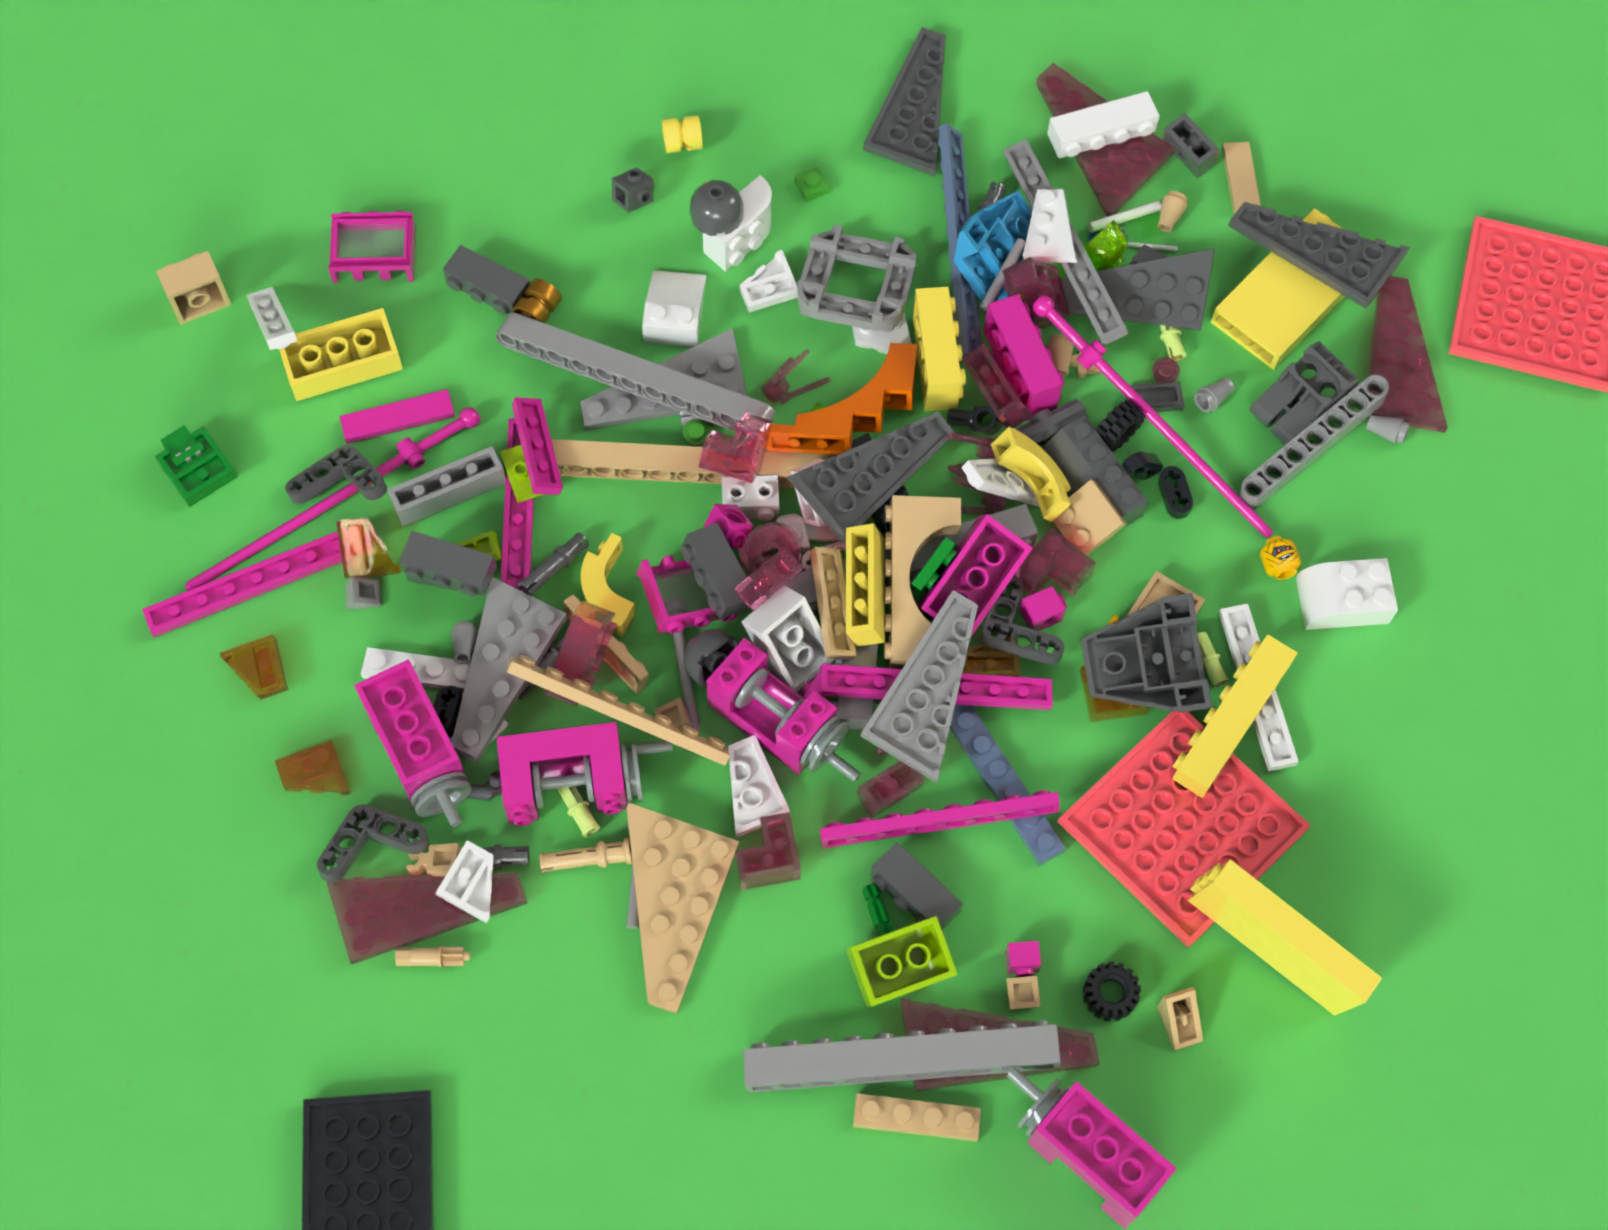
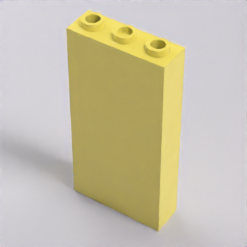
M1315 208L1302 220L1315 225L1317 222L1341 228L1329 216ZM1271 252L1215 308L1211 323L1271 369L1275 370L1345 296Z
M1231 859L1223 865L1217 863L1212 870H1207L1203 876L1200 875L1190 888L1194 892L1188 899L1191 904L1334 1016L1365 1003L1382 979L1377 973Z

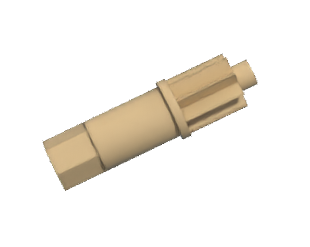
M464 947L397 948L395 952L396 966H463L465 961H470L471 953L465 952Z

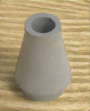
M1224 377L1217 382L1199 388L1194 396L1196 406L1203 412L1215 411L1225 398L1234 391V384L1229 378Z
M1371 414L1366 430L1379 435L1393 444L1397 442L1403 444L1410 423L1405 422L1404 418Z
M460 621L451 630L454 660L458 664H468L471 662L478 629L470 621Z

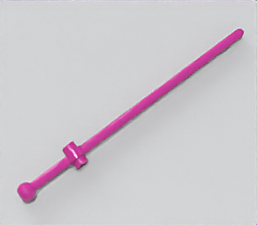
M1046 295L1039 297L1033 304L1034 312L1040 317H1047L1082 352L1076 359L1087 370L1092 365L1096 366L1264 537H1271L1273 531L1264 520L1102 358L1107 350L1096 339L1089 344L1054 309L1055 305L1051 297Z
M473 407L464 408L459 415L460 418L418 443L413 442L410 437L401 440L396 445L399 454L375 469L384 477L404 464L409 465L412 470L419 468L426 461L422 456L423 452L465 427L469 429L477 427L481 421L478 412ZM351 483L190 579L185 584L186 590L189 591L210 582L359 491Z

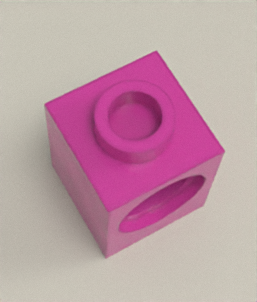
M714 504L703 527L718 523L730 547L742 548L754 525L737 505Z
M1053 586L1023 598L1019 612L1028 628L1041 631L1061 622L1067 606L1063 596L1060 593L1057 594Z

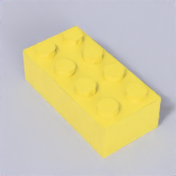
M949 287L921 288L915 291L912 319L915 342L918 349V365L925 412L949 410L951 408L957 409L959 399H963V385L966 384L965 370L960 369L959 361H962L961 344L957 345L956 337H959L958 321H953V313L956 311L955 298L950 297Z
M383 308L296 333V342L291 343L286 348L279 349L296 401L403 370Z

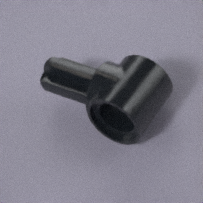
M988 406L974 407L973 410L951 408L947 413V423L949 425L971 427L973 432L993 435L1001 429L1002 417ZM992 414V423L987 427H983L982 419L984 416Z

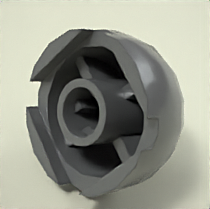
M723 180L705 182L695 190L691 197V221L700 232L709 236H716V233L725 232V235L730 234L740 226L743 220V200L739 191L728 182Z
M715 629L705 630L692 637L687 644L684 654V665L688 675L700 686H707V679L740 642L727 633Z

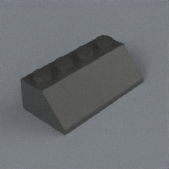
M1086 416L1061 428L1042 447L1066 477L1071 487L1067 492L1068 498L1092 479L1096 481L1127 525L1143 517L1148 504L1147 499Z

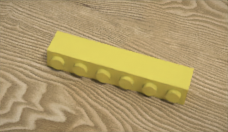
M1268 634L1262 643L1259 641L1255 642L1248 653V656L1252 657L1247 665L1243 662L1233 676L1237 681L1233 687L1227 684L1218 698L1222 701L1218 709L1212 707L1203 720L1207 724L1203 732L1197 729L1190 739L1188 745L1192 746L1189 753L1186 755L1182 752L1174 763L1173 767L1177 771L1173 780L1201 798L1205 796L1298 654L1296 651Z

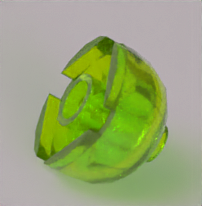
M1114 219L1107 224L1108 226L1105 229L1100 230L1083 246L1096 271L1105 270L1109 267L1116 268L1125 260L1122 255L1127 249V238L1122 228Z

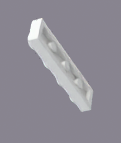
M273 287L246 295L270 350L275 348L283 349L297 341Z
M367 647L361 671L362 678H370L409 659L423 687L443 689L446 686H456L461 692H464L471 662L468 664H458L454 659Z

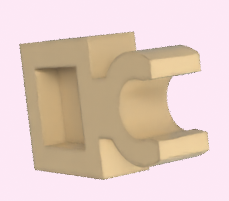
M459 843L429 845L428 853H408L411 861L418 860V862L414 865H407L406 869L410 875H419L426 870L429 877L446 876L459 855L461 847Z

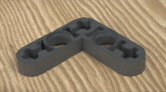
M343 445L289 480L285 490L293 503L301 504L309 501L343 477L367 500L381 498L387 492L388 487L382 475L354 446ZM366 469L363 473L354 475L357 471ZM329 471L325 476L318 477L319 474ZM370 481H371L372 484L374 485L373 487L370 486V485H368V483H369Z
M1014 575L989 610L983 625L981 639L987 647L1048 665L1057 664L1061 661L1064 652V643L1060 638L1013 624L1024 589L1023 581ZM1009 586H1012L1014 589L1010 598L1005 597ZM1006 607L1010 610V614L1001 616L995 612V609ZM993 631L999 632L996 637L991 636ZM1008 634L1011 635L1010 642L1006 641ZM1025 637L1031 644L1021 647L1016 644L1015 639ZM1036 642L1040 643L1038 650H1035ZM1049 647L1054 648L1052 653L1047 652Z
M358 805L348 813L317 861V869L324 881L337 882L346 875L368 839L409 854H420L428 848L429 837L425 827L418 823L369 805ZM392 824L397 826L396 830L391 834L381 833V829L386 825ZM352 838L355 840L353 846L349 848H341L339 846L344 839Z

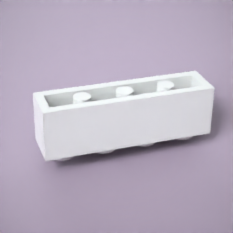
M1148 91L1052 117L1050 118L1047 134L1058 158L1073 157L1080 152L1091 149L1098 150L1105 145L1116 142L1123 143L1130 138L1150 135L1156 131L1159 114Z

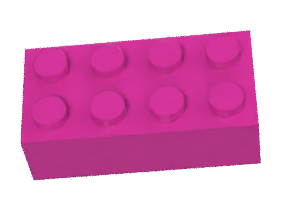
M1019 294L989 303L983 333L1025 420H1030L1042 410L1049 409L1053 411L1057 409L1058 401L1061 398L1062 386H1064V379L1062 373L1056 370L1053 365L1050 349L1048 347L1045 348L1041 341V331L1031 320L1029 306L1027 303L1022 302Z
M988 514L979 515L955 549L957 553L947 566H943L938 573L940 576L930 590L927 589L916 606L922 615L933 622L953 590L978 605L972 636L1033 548Z

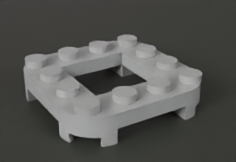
M838 225L832 226L830 231H825L819 235L814 234L811 238L810 250L801 279L798 280L797 303L800 313L803 316H810L819 320L869 330L893 331L895 325L901 321L915 274L916 253H913L908 246L904 245L905 240L895 236L893 243L843 234V226ZM836 260L887 270L880 295H878L876 302L826 293Z

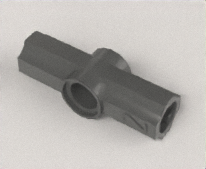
M1074 399L1053 411L1045 409L1038 412L1030 419L1029 423L1015 430L1023 433L1038 445L1043 444L1044 446L1061 428L1083 416H1086L1088 419V415L1083 403Z

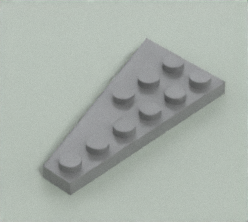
M733 328L659 363V365L747 396ZM615 387L605 389L580 402L585 431L680 415L678 410Z
M492 577L452 738V745L455 751L476 762H479L528 682L507 673L506 665L510 656L513 655L517 658L519 655L527 656L535 660V665L538 666L567 619L565 612Z

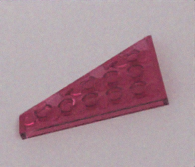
M1052 63L1036 81V86L1053 117L1108 102L1055 63ZM1151 133L1147 136L1130 138L1123 143L1116 142L1105 145L1098 150L1091 149L1080 152L1074 157L1104 213L1108 217L1116 214L1173 156L1175 149Z

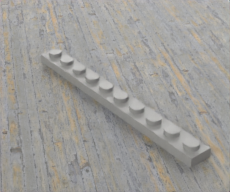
M1024 139L1004 149L1003 153L1033 210L1037 189L1053 188L1027 139ZM1070 222L1077 263L1060 264L1104 346L1127 335L1128 331Z

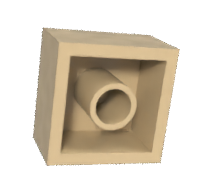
M208 251L194 254L188 259L175 264H168L156 271L180 325L231 305Z

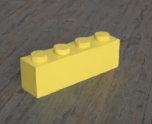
M874 523L846 528V634L856 646L885 643L884 537Z

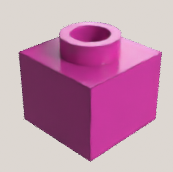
M1039 941L1007 944L1005 949L1007 973L1016 974V977L1034 976V973H1037L1041 967Z

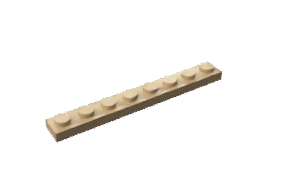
M511 655L506 665L507 673L724 766L730 757L725 747L726 744L715 737L710 736L709 739L698 736L699 732L692 727L683 725L682 728L671 724L672 720L664 715L656 713L654 717L645 713V708L636 703L629 702L626 705L617 701L618 697L613 693L602 690L601 693L590 689V684L577 678L574 681L568 680L563 677L564 674L561 671L552 667H547L546 670L535 665L536 661L527 656L519 655L517 658Z

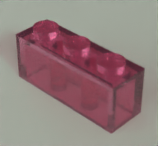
M984 343L962 359V362L995 415L1007 428L1010 426L1014 429L1033 415L998 359Z

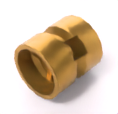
M538 278L533 279L524 292L525 297L521 296L512 312L546 324L550 318V313H553L561 302L562 295L550 283Z

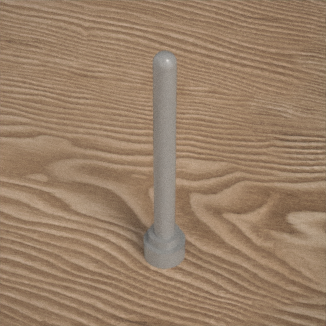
M674 599L664 602L668 617L686 613L684 600ZM684 630L673 634L683 701L692 723L691 727L699 731L700 726L692 678L688 675L684 665L686 642Z

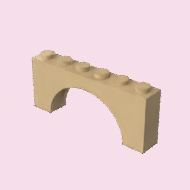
M892 495L890 505H885V522H890V532H885L884 547L885 549H890V559H885L884 576L889 577V587H885V604H889V614H885V632H889V642L884 643V659L889 660V668L902 669L931 625L919 611L913 599L910 588V568L914 558L925 545L939 537L958 534L961 527V498Z

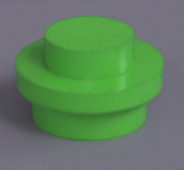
M691 420L683 428V438L691 446H702L710 439V428L702 420Z

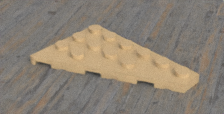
M628 803L627 816L647 1000L649 1005L677 1014L739 841Z

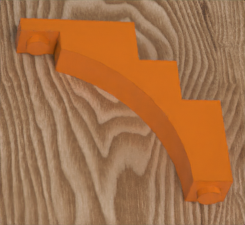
M890 343L886 359L877 374L863 388L850 397L826 408L796 414L795 425L767 424L765 432L767 451L838 455L852 449L854 432L882 433L885 409L912 410L918 365L917 344Z

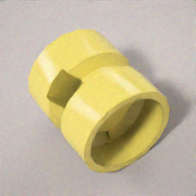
M699 115L685 116L682 121H679L677 118L662 119L666 154L681 152L683 147L688 151L703 149Z

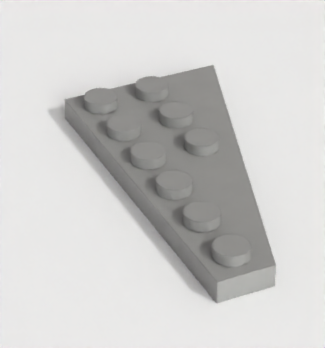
M954 590L860 735L937 783L978 608L976 603Z

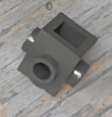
M637 167L613 177L612 201L628 213L653 202L654 179Z

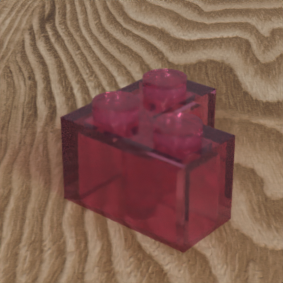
M1029 257L1002 270L1005 278L1003 281L1005 290L1010 296L1019 294L1023 302L1027 303L1034 325L1042 329L1053 325L1047 317H1040L1033 310V304L1042 295L1052 298L1055 305L1054 309L1064 319L1070 317L1056 266Z
M745 413L737 423L734 437L712 431L704 441L698 467L753 483L761 471L772 421Z
M1051 528L1033 547L1014 575L1023 581L1024 590L1030 595L1039 592L1052 578L1074 596L1092 577L1096 562L1055 529Z
M790 812L760 817V832L763 846L735 851L741 890L800 880L801 868Z

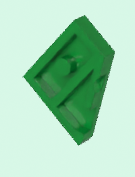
M946 537L914 579L912 585L920 591L925 587L930 590L940 576L936 573L942 564L947 566L957 552L954 549L957 544Z

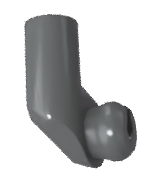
M492 772L489 780L483 785L470 784L472 790L467 798L489 801L501 793L500 772Z

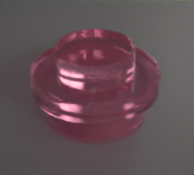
M1160 358L1154 363L1152 373L1159 383L1174 382L1180 374V367L1173 359Z

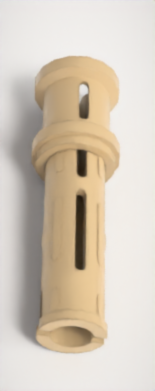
M629 837L624 838L621 842L605 844L604 841H599V843H596V846L539 854L542 873L589 865H599V867L607 868L608 864L626 862L628 865L632 864Z

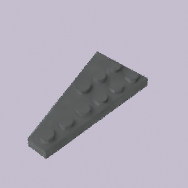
M1215 249L1100 270L1097 273L1122 321L1202 331ZM1068 277L1043 282L1041 296L1051 297L1054 301V309L1057 312L1087 316Z
M936 412L794 473L787 478L838 540L843 542L846 541L847 527L862 525L955 432L940 413Z

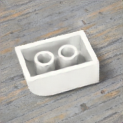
M761 175L739 192L744 204L743 220L740 226L725 235V232L716 233V236H709L703 233V253L725 272L732 266L739 265L744 256L751 250L758 249L771 230L772 191L768 182Z
M1387 558L1321 563L1302 570L1296 576L1305 630L1389 624L1398 611Z
M785 585L741 621L753 644L767 654V669L795 692H798L805 686L808 680L813 679L817 673H820L821 664H830L835 660L825 658L822 631L805 597Z

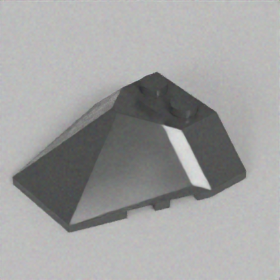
M1192 593L1163 597L1155 601V603L1137 610L1129 616L1115 623L1113 622L1081 639L1090 697L1182 713L1212 708L1208 681L1204 676L1196 629L1197 617Z

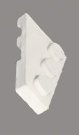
M1037 189L1023 252L1025 262L1077 263L1066 196L1063 189Z
M996 458L968 460L961 467L967 475L968 482L977 490L1039 507L1036 496L1029 485L1015 472L997 464Z
M753 735L729 745L728 752L730 754L729 765L736 838L790 816L789 807L756 736Z

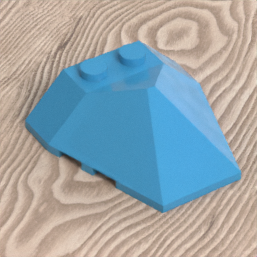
M1019 190L970 216L959 232L953 262L981 302L1017 238L1026 242L1032 210ZM1024 249L995 301L1019 294L1023 303H1027V305L1030 303L1033 292L1030 291L1032 280L1036 279L1037 271L1034 270L1036 262L1024 261Z

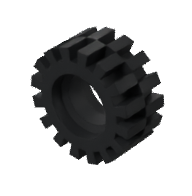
M1125 400V402H1121L1119 406H1116L1112 412L1107 414L1106 419L1101 421V425L1096 430L1109 449L1116 451L1123 446L1124 442L1127 443L1129 438L1136 433L1135 431L1141 427L1140 424L1144 422L1145 414L1131 401Z
M1108 962L1107 965L1102 963L1090 972L1085 981L1082 992L1084 993V1003H1088L1087 1009L1090 1012L1093 1010L1096 1013L1094 1016L1098 1019L1100 1016L1105 1017L1104 1021H1110L1111 1019L1119 1021L1122 1017L1126 1018L1134 1010L1140 999L1141 985L1138 986L1137 984L1139 979L1137 975L1133 977V970L1131 968L1124 969V964L1122 963L1114 965V962ZM1106 981L1117 982L1123 990L1122 999L1115 1003L1106 1001L1100 993L1101 985Z

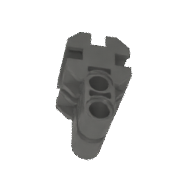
M1320 341L1310 345L1303 352L1304 356L1296 364L1292 362L1286 367L1278 381L1263 393L1249 409L1266 428L1273 425L1270 432L1284 445L1289 443L1358 386V378ZM1306 369L1316 371V375L1310 379L1302 377L1301 374ZM1325 388H1333L1336 391L1332 397H1323L1321 395L1322 390Z

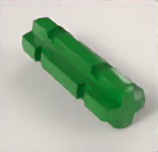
M876 884L865 886L862 893L865 901H868L867 907L874 928H877V936L893 931L892 925H889L890 918L884 901L880 898L879 887Z

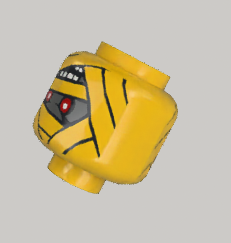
M1281 536L1268 539L1265 542L1266 545L1260 550V558L1266 574L1270 577H1275L1277 580H1285L1294 576L1301 565V558L1295 543L1290 539H1282Z

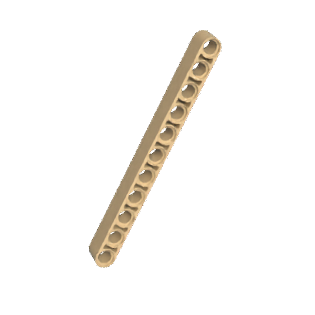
M551 439L560 476L722 484V477L778 475V487L795 488L787 478L791 475V470L816 459L827 460L836 456L768 452L767 450Z

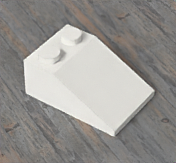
M653 270L642 323L644 343L687 347L698 345L706 275Z

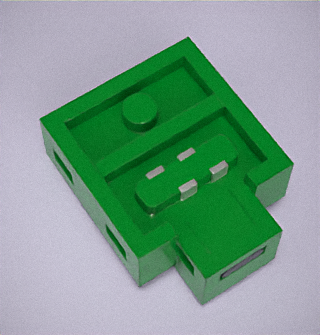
M183 425L160 440L165 450L157 454L155 458L189 507L237 478L235 469L204 426L190 433L186 426Z

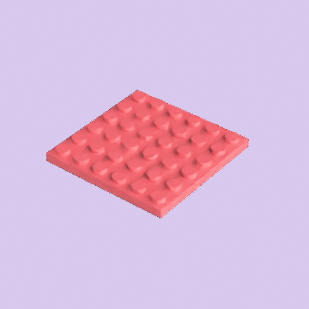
M1475 216L1471 227L1448 354L1608 393V247Z
M1172 711L1058 819V823L1187 948H1190L1215 923L1188 901L1194 893L1190 888L1200 875L1203 876L1207 870H1212L1217 863L1223 865L1231 859L1258 880L1311 825L1233 753L1203 798L1173 780L1177 771L1173 767L1174 763L1182 752L1186 755L1189 753L1192 746L1188 745L1196 730L1198 729L1203 732L1205 727L1189 712Z

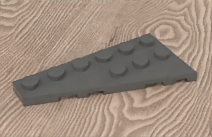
M922 27L863 144V150L936 177L946 35Z
M1247 202L1241 205L1230 219L1228 225L1367 309L1410 249V247L1400 245L1399 248L1387 245L1385 240L1378 238L1375 241L1362 238L1359 233L1317 222L1316 225L1304 222L1302 217L1294 215L1292 218L1277 214L1276 210Z

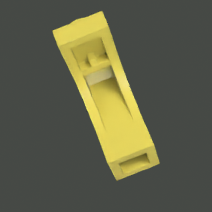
M1009 426L991 444L997 464L1015 472L1032 489L1044 519L1050 522L1054 521L1071 505L1067 496V492L1071 487L1066 477L1054 460L1032 439Z
M611 533L608 540H603L599 545L597 555L589 551L587 552L581 568V586L584 601L592 615L598 621L604 622L609 632L623 638L636 616L635 603L615 594L606 583L611 569L623 551L622 537Z

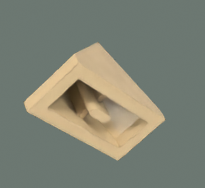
M1190 987L1164 996L1157 1005V1009L1173 1049L1178 1050L1203 1042L1195 989Z

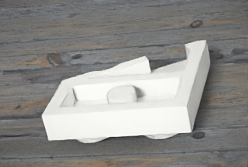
M782 250L776 252L775 258L766 266L763 264L752 277H748L740 284V292L748 312L797 298V284Z
M905 312L901 321L895 325V329L891 332L851 326L855 346L872 348L880 353L888 354L890 343L912 344Z
M467 840L435 895L487 923L490 918L494 855Z

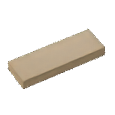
M1249 142L1223 143L1222 153L1233 214L1237 212L1244 202L1261 206Z

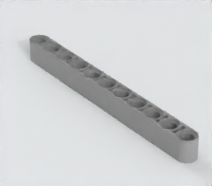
M509 313L495 334L496 340L508 349L755 439L763 438L767 424H771L776 414L771 406L762 401L517 313Z

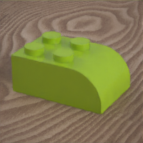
M937 916L912 923L845 948L866 1007L878 1005L958 975Z

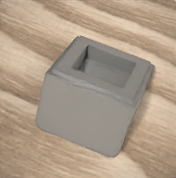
M352 576L345 584L346 609L356 610L380 607V579Z

